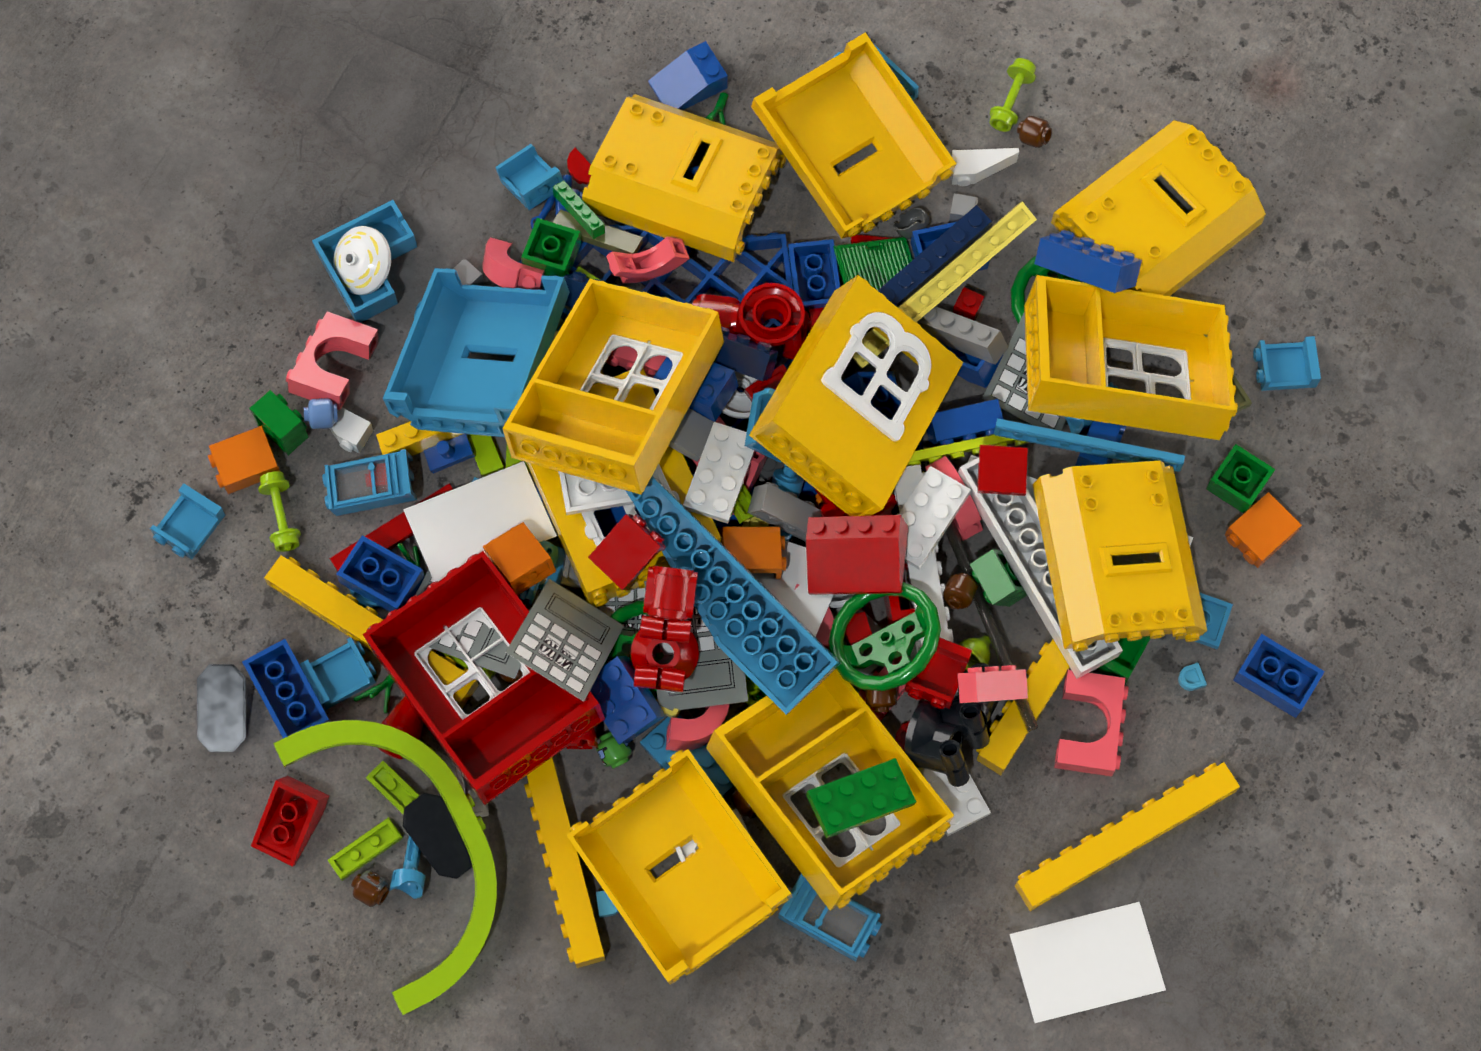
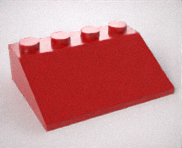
M902 516L808 517L806 534L808 594L902 593L908 525Z

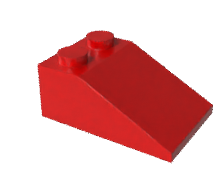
M288 775L277 779L251 847L292 867L295 866L323 815L330 795Z

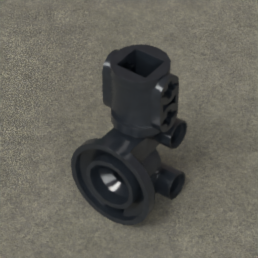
M976 663L971 668L982 667V671L985 672L984 667L991 666L985 663ZM959 695L954 697L950 709L945 707L944 709H939L932 706L930 701L924 700L914 711L907 728L905 738L906 755L918 768L946 774L948 782L952 786L960 787L965 785L969 781L970 776L961 750L963 739L968 740L969 745L974 749H982L989 744L990 738L986 724L999 701L960 703Z

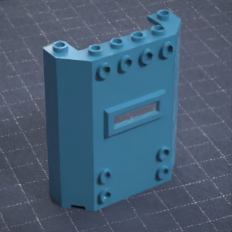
M434 268L383 397L389 413L397 418L400 415L412 421L410 425L418 430L505 437L502 428L552 343L570 293L565 278L542 275L541 281L545 290L462 285L455 269ZM470 352L515 355L513 362L468 358Z

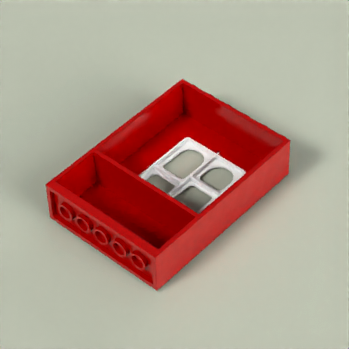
M484 551L479 554L470 556L466 563L459 568L450 570L446 577L439 582L431 583L427 590L420 595L411 597L400 609L391 611L380 623L372 624L363 636L373 653L482 803L486 805L605 720L599 702L590 691L586 699L582 701L521 662L520 670L523 676L503 691H498L482 668L473 663L502 641L509 647L529 613V610ZM481 621L489 628H494L501 638L470 659L454 636L460 635L462 628L467 623ZM445 637H451L469 661H464L468 666V671L449 685H444L428 663V655L432 650L429 646ZM472 680H478L489 694L490 699L471 714H465L453 698V695Z

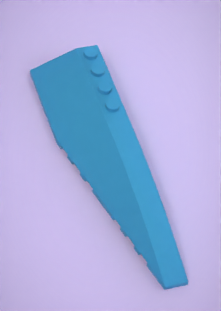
M653 476L642 495L626 491L639 511L641 518L647 523L646 525L650 532L654 530L664 539L662 543L666 548L662 553L671 568L698 572L694 606L712 634L717 646L786 715L841 664Z

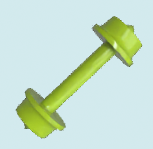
M1017 58L1008 67L1007 73L1014 80L1003 107L994 106L989 113L991 116L989 123L996 130L1008 132L1013 125L1017 124L1018 116L1011 109L1022 83L1031 84L1035 81L1036 76L1034 72L1036 67L1031 61Z
M274 471L263 474L260 477L258 490L260 494L271 495L279 531L270 535V542L274 543L276 551L287 552L299 547L301 532L295 528L288 529L280 493L286 491L290 484L289 481L285 480L283 472Z

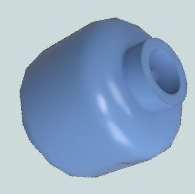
M329 398L311 399L308 407H304V421H309L312 429L332 428L334 422H338L337 404H333V401Z

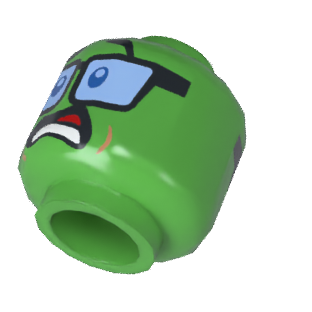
M611 732L600 737L601 742L598 744L596 751L604 766H611L614 769L630 761L629 756L632 754V750L628 743L618 744Z

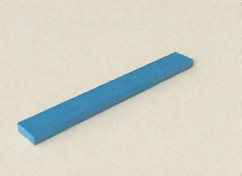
M998 418L994 430L995 436L1126 462L1162 461L1165 467L1170 465L1177 472L1181 471L1185 460V455Z

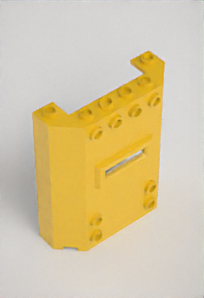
M866 32L848 42L843 53L778 91H775L773 87L756 96L751 105L841 239L853 237L862 231L868 233L875 228L877 222L881 220L886 222L894 216L895 211L899 209L904 211L913 204V200L925 198L931 193L930 190L940 181H944L953 175L952 171L956 166V162ZM868 145H874L877 150L875 153L842 173L838 174L833 167Z
M635 94L633 97H626L589 169L588 174L591 175L588 187H584L582 200L595 214L663 238L682 239L686 246L734 262L737 254L741 255L744 250L745 242L742 241L746 224L750 225L753 220V210L755 206L759 207L762 201L763 194L761 193L763 189L767 190L769 187L771 173L776 176L779 168L784 167L787 158L776 142ZM701 141L710 144L693 180L684 178Z
M1173 120L1055 211L1051 223L1060 232L1062 230L1071 231L1078 238L1086 237L1093 239L1095 244L1113 246L1115 251L1130 252L1135 255V258L1142 260L1136 286L1127 290L1171 296L1260 226L1266 213L1252 182L1248 178L1243 177L1232 162H1228L1220 149L1213 146L1207 140L1205 134L1197 130L1193 125ZM1162 176L1193 210L1186 214L1154 180Z
M1162 461L1071 466L1063 469V474L1058 476L1046 474L1040 476L1032 484L1064 649H1073L1074 652L1087 650L1088 646L1096 640H1105V643L1119 641V638L1135 641L1143 636H1150V639H1158L1166 634H1172L1173 637H1176V640L1185 639L1186 642H1193L1199 640L1200 636L1207 632L1172 466L1165 467ZM1159 552L1161 561L1113 566L1112 556Z
M689 749L684 752L679 750L670 757L671 761L668 763L670 768L667 770L663 768L652 776L654 779L649 783L645 784L643 782L632 790V795L627 798L621 797L612 804L613 808L606 813L602 811L594 816L592 819L594 822L589 824L587 821L584 823L580 821L574 824L569 829L570 833L566 835L670 985L679 980L684 974L687 976L696 971L775 914L781 904L788 902L792 898L791 892ZM692 840L697 843L698 849L695 853H691L685 858V861H680L655 879L650 870L675 853V848L678 846L682 848Z

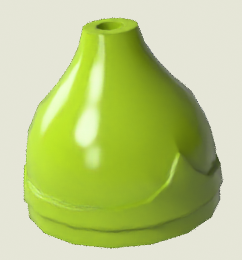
M988 636L964 639L958 644L972 650L965 669L966 671H968L967 668H971L976 663L988 665L991 656V639Z

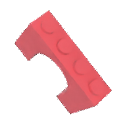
M327 311L323 319L318 320L313 336L310 335L308 337L305 350L298 354L295 367L287 373L286 382H288L289 393L309 400L329 398L333 401V404H337V410H341L350 394L349 379L321 369L316 362L321 356L332 351H344L369 360L378 345V329Z
M1067 670L1062 699L1087 702L1097 706L1106 717L1107 733L1100 740L1091 743L1059 739L1054 768L1111 777L1115 770H1119L1121 756L1117 755L1118 746L1121 747L1123 742V732H1119L1120 723L1124 724L1126 709H1122L1123 700H1127L1128 686H1124L1125 678L1087 673L1076 679L1072 670Z

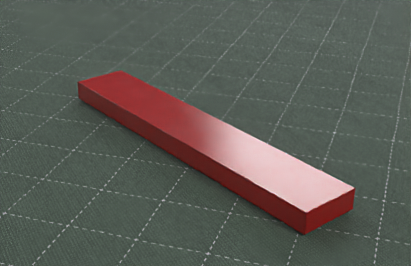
M447 484L418 503L451 491L453 488L450 484ZM402 512L365 537L391 550L398 543H402L414 534L405 512ZM358 541L329 558L337 571H339Z

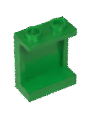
M1143 636L1135 641L1119 638L1118 643L1123 650L1121 654L1096 670L1105 675L1125 678L1126 684L1150 641V636Z

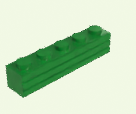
M564 180L553 186V196L593 239L605 233V224Z

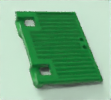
M904 237L833 246L844 284L859 275L867 280L877 291L913 260L907 239Z

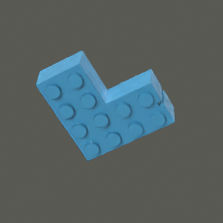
M394 200L312 240L318 257L354 320L359 323L398 304L395 292L387 278L376 291L367 295H356L346 291L334 271V252L342 236L350 229L358 226L372 227L382 233L389 244L391 260L416 248L415 236L406 220L403 219V215Z

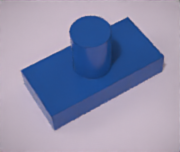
M462 434L448 441H440L436 446L424 450L430 472L433 474L475 457L470 438L467 434Z

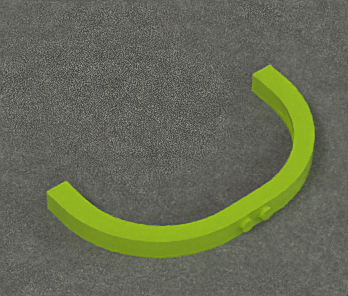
M361 720L326 722L303 729L273 743L284 767L319 751L337 746L365 745L385 749L400 755L417 766L438 789L471 859L475 880L473 909L466 930L450 955L429 973L391 993L402 1015L440 996L453 986L476 960L487 939L495 913L497 899L495 864L491 849L483 832L486 826L481 816L476 817L472 808L475 807V803L469 793L465 795L456 776L432 749L408 733L380 723Z

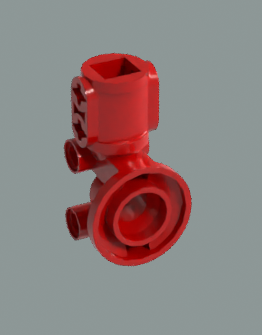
M766 283L751 289L744 296L741 304L738 299L733 297L708 294L698 295L692 303L694 306L717 311L721 327L728 328L730 330L729 333L746 335L751 338L750 341L755 343L763 342L771 346L784 344L783 356L788 359L794 360L806 339L809 313L804 310V305L799 295L793 289L783 284ZM768 319H777L782 325L776 328H768L763 326V323Z
M649 566L643 613H647L649 616L642 615L640 630L634 637L631 646V660L635 668L634 687L683 692L685 680L695 670L699 658V647L691 631V621H686L689 618H693L698 572ZM659 643H667L674 650V657L668 664H658L652 656L653 648Z

